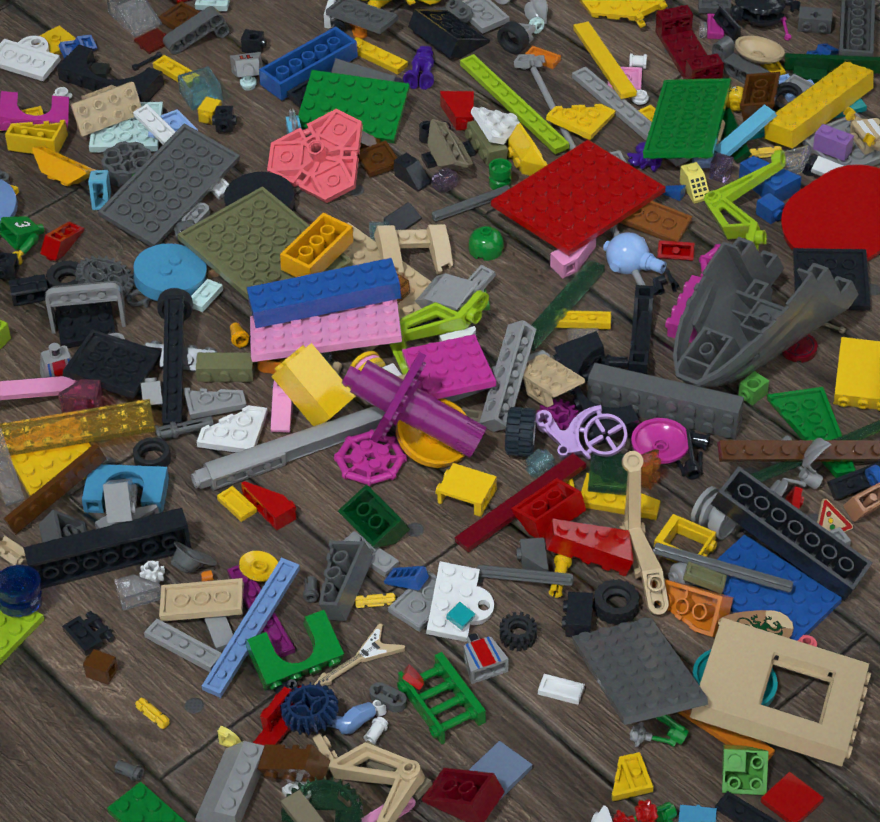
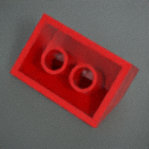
M556 478L512 507L511 510L529 535L545 539V533L552 519L571 521L585 512L586 506L580 490Z

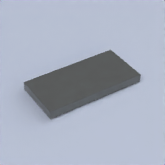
M338 0L326 9V15L378 34L383 33L398 21L397 14L358 0Z

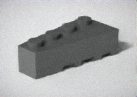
M329 540L330 552L327 553L326 560L328 564L327 569L324 571L325 582L322 584L319 606L322 610H325L329 620L346 621L373 560V555L365 541Z

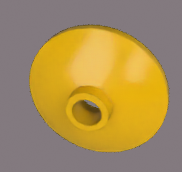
M250 551L240 558L239 568L249 579L267 581L278 561L269 553Z

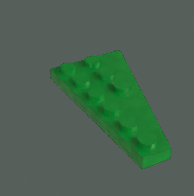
M823 387L767 394L768 402L802 440H815L817 438H822L823 440H844ZM822 462L835 478L856 471L853 462Z

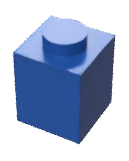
M768 193L757 200L756 214L769 224H772L782 218L785 203L771 193Z

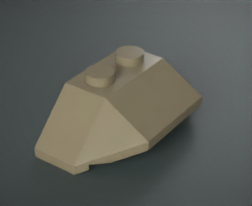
M432 119L430 121L427 145L437 166L441 169L446 168L449 170L471 167L473 162L461 140L449 129L446 122Z

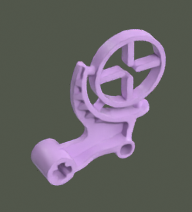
M601 405L590 407L579 413L564 431L559 429L549 411L541 410L536 414L535 421L538 430L547 433L559 445L557 451L560 460H564L572 453L575 455L582 454L588 460L591 458L590 454L592 452L602 457L613 456L619 453L627 442V429L623 421L615 415L602 414ZM597 413V416L593 417V418L587 423L586 427L583 428V427H582L583 423H584L591 415ZM545 419L547 423L544 424L541 420ZM601 419H611L619 423L608 430V435H612L621 429L624 431L623 441L617 448L609 436L606 437V441L612 451L603 452L592 447L604 439L603 435H599L588 442L587 434L594 423H596L601 433L605 434V429L599 421ZM580 432L584 433L585 443L588 447L587 451L580 444Z

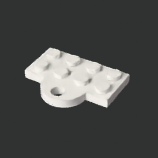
M28 36L18 43L3 39L0 43L1 69L43 82L61 61L60 55L49 52L48 42L40 36Z
M439 562L426 634L467 642L466 639L470 625H480L490 619L494 609V600L488 591L477 586L480 569ZM459 602L476 614L475 618L463 630H460L446 619L447 613ZM484 604L489 609L484 611L479 609L478 606Z

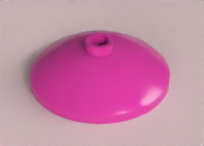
M653 418L640 423L632 433L631 443L634 451L640 453L644 460L652 463L666 464L681 459L689 450L685 427L671 419Z

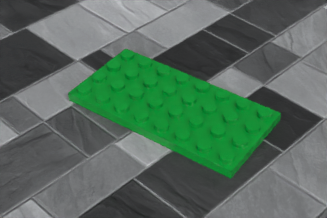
M731 78L664 80L643 150V158L706 159L713 157L732 85Z

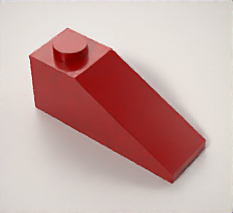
M69 221L47 233L44 237L40 254L46 256L51 261L60 259L72 247L85 228Z
M246 481L241 483L242 495L257 508V511L276 531L296 520V506L292 500H288L283 494Z

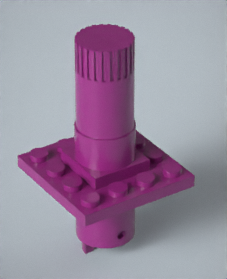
M418 353L404 379L367 360L361 371L350 366L341 382L343 386L351 388L350 393L385 412L370 440L377 443L380 438L384 439L392 424L396 425L401 420L469 458L472 456L487 427L418 388L421 382L418 380V377L426 365L423 362L426 357L425 354Z

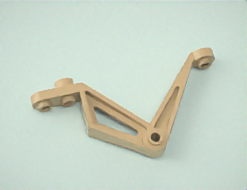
M629 451L622 458V466L628 472L625 516L619 529L629 530L634 560L632 564L635 579L642 578L647 608L650 613L661 615L667 611L669 606L663 571L644 535L645 525L641 522V467L643 465V457L636 451ZM651 581H655V582H656V587H655V588H652V587H651V585H650V582H651ZM655 601L660 603V608L654 607Z
M319 733L312 737L318 750L330 760L327 771L330 770L335 779L393 785L376 822H396L418 787L424 782L425 776L417 761L404 758L366 742L338 757L334 750L330 752L328 749L332 746L326 735L322 737ZM370 759L396 768V771L357 766Z

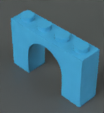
M101 464L87 475L82 496L84 512L104 513L105 498L103 484L111 480L132 478L133 484L143 489L141 507L156 504L159 513H162L169 483L167 467Z

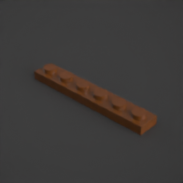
M96 444L92 445L3 519L10 530L16 535L107 459L100 447Z

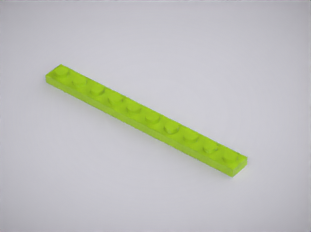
M474 54L460 60V66L510 113L515 114L518 117L517 119L554 154L569 149V142Z

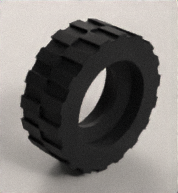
M64 260L52 265L46 274L48 289L53 286L78 284L79 281L75 279L67 283L58 282V279L64 276H75L79 263L72 260Z
M611 579L610 581L603 582V584L598 586L594 594V611L597 617H600V620L608 624L612 623L614 625L630 622L636 617L639 610V592L633 584L631 585L629 582L622 581L621 579ZM611 596H621L626 599L627 603L624 607L613 608L607 605L606 600Z

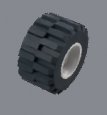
M510 407L505 432V451L507 455L531 457L533 454L536 435V411L534 408Z

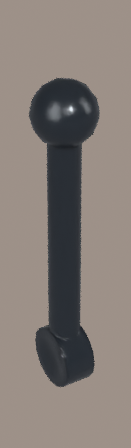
M157 52L156 55L139 64H133L132 69L134 71L138 70L140 66L162 57V53Z

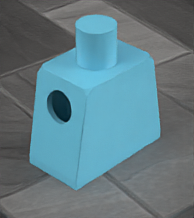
M94 170L90 173L88 182L92 210H100L111 198L108 170ZM103 193V198H99L98 195Z

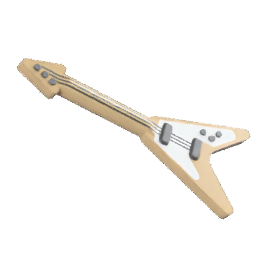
M378 624L358 650L356 656L327 674L322 673L314 685L318 682L322 686L331 685L332 680L360 662H367L404 652L405 646L381 643L382 624Z

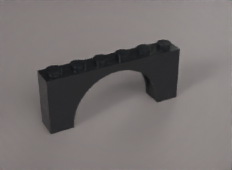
M80 44L57 66L59 80L91 91H96L110 85L118 87L134 82L140 102H149L164 85L163 72L150 67L138 75L125 79L99 77L90 70L95 62L93 49Z
M597 331L555 346L553 359L582 377L585 370L594 361L605 356L604 346ZM580 385L568 391L570 395L575 397L573 402L577 410L580 409L582 412L590 407L598 406V404L590 401L582 393ZM632 404L624 407L601 406L602 414H612L623 421L627 434L632 433L639 425V419ZM597 413L591 415L583 424L586 425L593 417L597 416ZM611 419L599 420L605 429V434L601 433L596 423L592 424L588 431L590 440L603 435L604 439L597 443V446L606 443L607 436L611 440L624 436L623 429L608 435V430L619 424Z

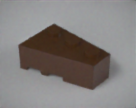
M307 744L306 749H299V745H293L292 749L285 748V745H264L257 770L264 774L265 779L271 781L282 779L291 784H295V781L311 787L314 784H324L330 760L312 744Z

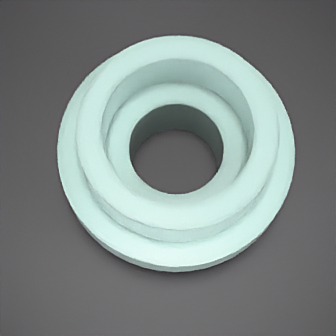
M534 17L529 22V24L535 25L536 30L533 33H540L544 28V20L540 17Z
M245 76L240 79V85L247 91L253 90L257 84L256 78L253 76Z

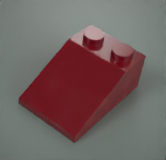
M443 768L432 783L433 785L422 797V801L465 822H485L505 791L494 773Z

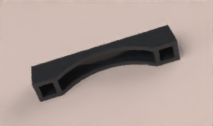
M636 285L628 370L647 375L654 286Z

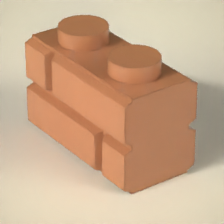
M880 482L853 496L843 505L852 521L855 522L880 508Z

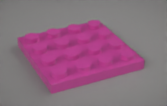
M475 334L402 349V356L408 370L419 352L426 355L423 361L426 365L418 377V380L421 381L418 388L436 397V399L496 387V379Z

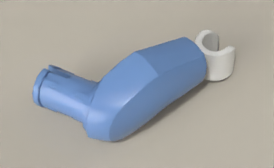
M375 700L373 704L367 702L354 706L343 717L337 716L336 720H332V726L326 725V727L338 729L343 735L352 734L375 715H385L386 705H381V701Z

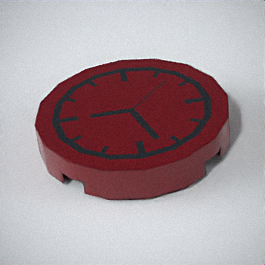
M807 335L784 351L782 355L792 362H796V360L807 362L812 360L817 354V341L813 336Z

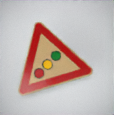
M822 499L817 523L828 531L841 527L844 532L851 530L853 525L827 499Z

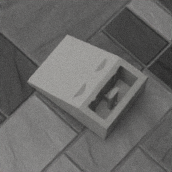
M446 273L441 274L432 280L415 302L421 308L436 302L458 311L464 305L465 299L474 294V289L478 283Z

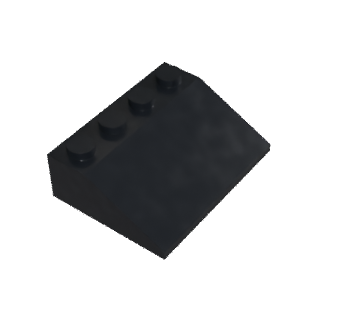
M414 9L408 25L414 34L423 37L425 42L434 45L436 50L442 51L450 59L462 58L490 42L488 38L467 23L460 22L452 16L448 10Z

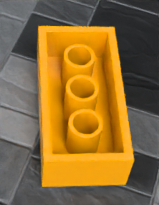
M323 212L280 254L281 270L295 277L324 272L353 243V226Z

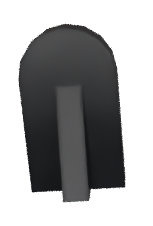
M667 269L665 273L673 293L677 292L676 288L680 286L672 277L669 269ZM664 275L653 279L654 295H662L665 292L662 284L667 281Z

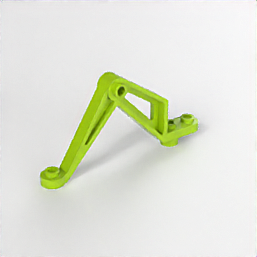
M784 150L774 151V154L771 155L772 163L717 190L709 191L704 196L709 212L727 239L746 238L754 242L757 250H759L760 245L766 244V231L760 230L758 222L732 202L782 170L786 164ZM724 209L741 224H728L720 211Z
M478 290L461 307L459 312L435 302L400 318L402 342L390 343L389 345L402 374L404 375L408 372L407 365L402 356V349H407V341L464 330L471 323L477 324L482 318L483 309L488 304V293ZM438 317L443 319L437 322L408 329L410 327L422 324L424 322L436 319Z

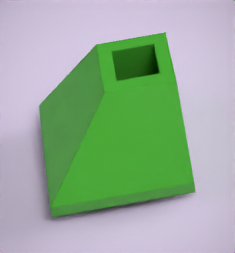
M723 745L722 793L729 791L737 794L765 795L767 793L768 750L741 745Z

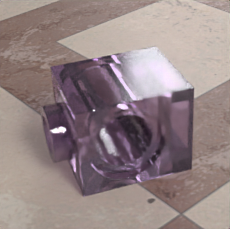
M717 152L710 162L709 179L726 183L732 174L734 157Z

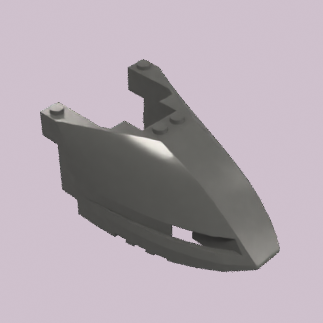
M738 237L733 245L723 242L702 272L703 277L699 283H696L691 298H688L686 308L680 317L673 350L676 377L698 387H717L750 375L798 341L849 309L859 295L853 282L836 276L834 279L829 268L812 263L807 271L798 268L797 272L803 283L785 303L786 307L771 302L773 292L771 286L784 269L778 255L765 250L759 254L753 241ZM695 327L698 334L688 347L692 330Z

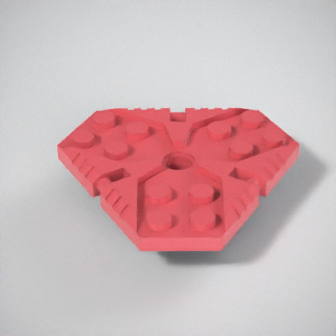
M338 109L308 123V128L303 131L300 127L271 142L268 172L281 175L292 186H299L300 190L315 196L325 203L356 188L359 163L357 155L360 154L363 124L362 121Z

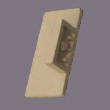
M134 82L118 87L113 85L83 95L81 96L82 100L71 104L81 136L133 118V112L142 107Z
M540 354L528 361L523 375L527 395L545 407L553 405L552 397H556L585 383L583 377L546 354Z

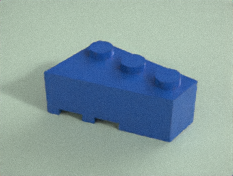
M752 156L740 163L739 178L770 163ZM782 169L752 190L761 197L771 193L783 202L800 190L802 176Z

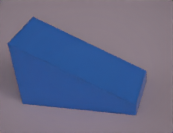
M686 185L666 186L663 195L680 201L685 196Z

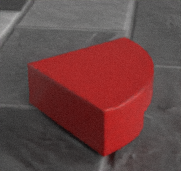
M408 665L404 670L402 678L420 690L424 685V681L421 675L411 665Z

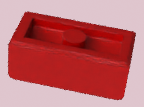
M659 240L657 258L693 261L695 243Z

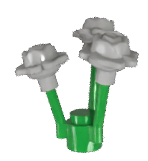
M668 715L656 717V719L670 727L666 734L669 736V739L646 732L643 722L634 725L630 731V740L635 742V747H638L644 740L663 742L674 747L676 743L682 745L689 730L678 724Z

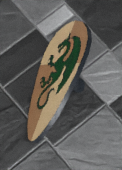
M772 610L745 611L723 617L786 638L792 637L794 629L788 616ZM722 618L718 620V626L720 625Z

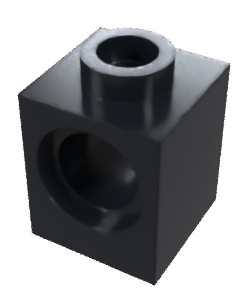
M245 29L241 37L242 52L262 53L263 48H266L267 45L264 31Z

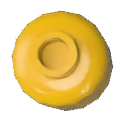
M733 86L730 88L726 104L727 108H731L732 111H741L740 103L743 87Z

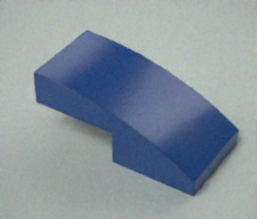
M92 35L77 36L75 40L60 42L58 46L64 59L78 44L92 48L93 51L97 50Z
M824 43L818 44L816 50L807 51L806 54L837 55L838 49Z

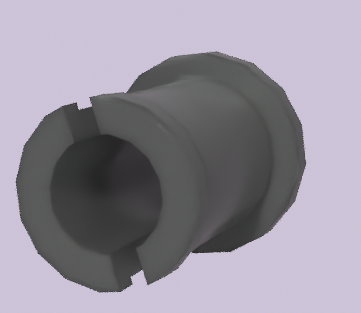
M308 576V579H304L305 590L303 591V598L306 602L312 603L319 597V592L317 591V579L314 576Z
M118 760L115 765V773L127 776L131 781H140L143 777L144 769L138 764L132 765L123 760Z

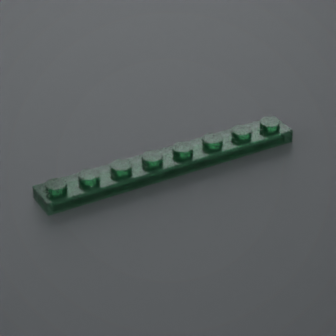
M589 260L532 323L531 326L536 328L531 347L532 351L538 348L559 324V321L567 315V312L574 307L603 274L605 265Z

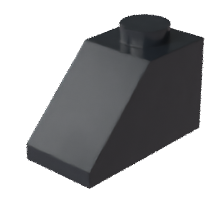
M406 152L394 160V176L417 192L431 184L419 160Z

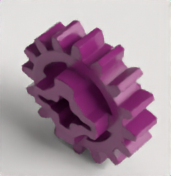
M552 399L553 405L549 407L540 405V410H537V413L541 410L549 411L562 431L566 430L572 420L578 415L575 405L570 406L569 401L563 403V399H560L559 402ZM545 419L541 420L544 424L547 423Z

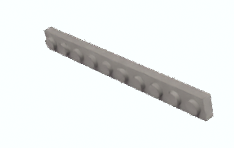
M587 67L572 73V78L603 105L616 110L615 115L644 140H647L652 123L625 99H620L611 87ZM673 158L668 160L677 167L690 159Z

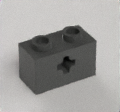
M800 6L797 31L830 34L833 9Z

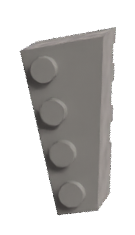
M132 478L111 480L104 483L103 490L107 522L132 521L133 514H136L138 496L137 485L133 484Z

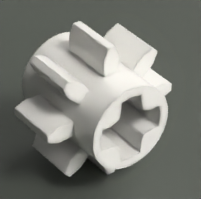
M159 561L146 562L144 566H141L140 580H145L146 585L156 586L160 581H164V566L159 567Z

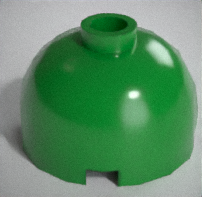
M482 226L475 229L470 235L468 243L470 255L476 259L478 257L483 258V261H490L500 257L504 250L502 234L491 226Z

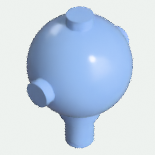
M625 232L618 234L611 241H606L603 250L606 251L607 262L614 272L632 274V271L637 269L639 272L641 270H652L663 274L667 266L666 262L657 259L653 254L649 253L645 239L635 233Z

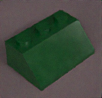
M367 484L338 510L343 518L373 548L395 544L410 530L405 522Z

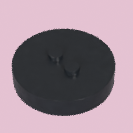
M252 172L234 179L227 186L224 192L225 207L263 186L289 209L294 211V189L291 183L281 175L271 172Z

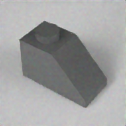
M544 538L520 539V547L516 548L517 560H521L522 568L548 571Z

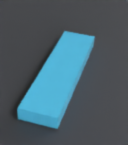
M764 104L716 146L714 152L726 160L777 116L775 111Z

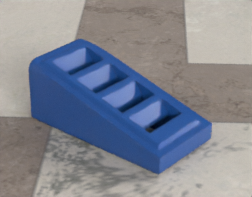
M424 566L393 568L384 580V584L420 590L429 576Z

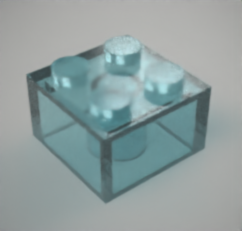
M209 66L178 75L179 92L191 110L197 109L205 97L223 101L221 84Z

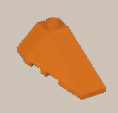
M664 579L669 603L667 610L674 614L678 620L690 626L689 628L694 632L715 637L719 628L718 620L730 614L734 597ZM655 581L650 582L652 588L656 587Z

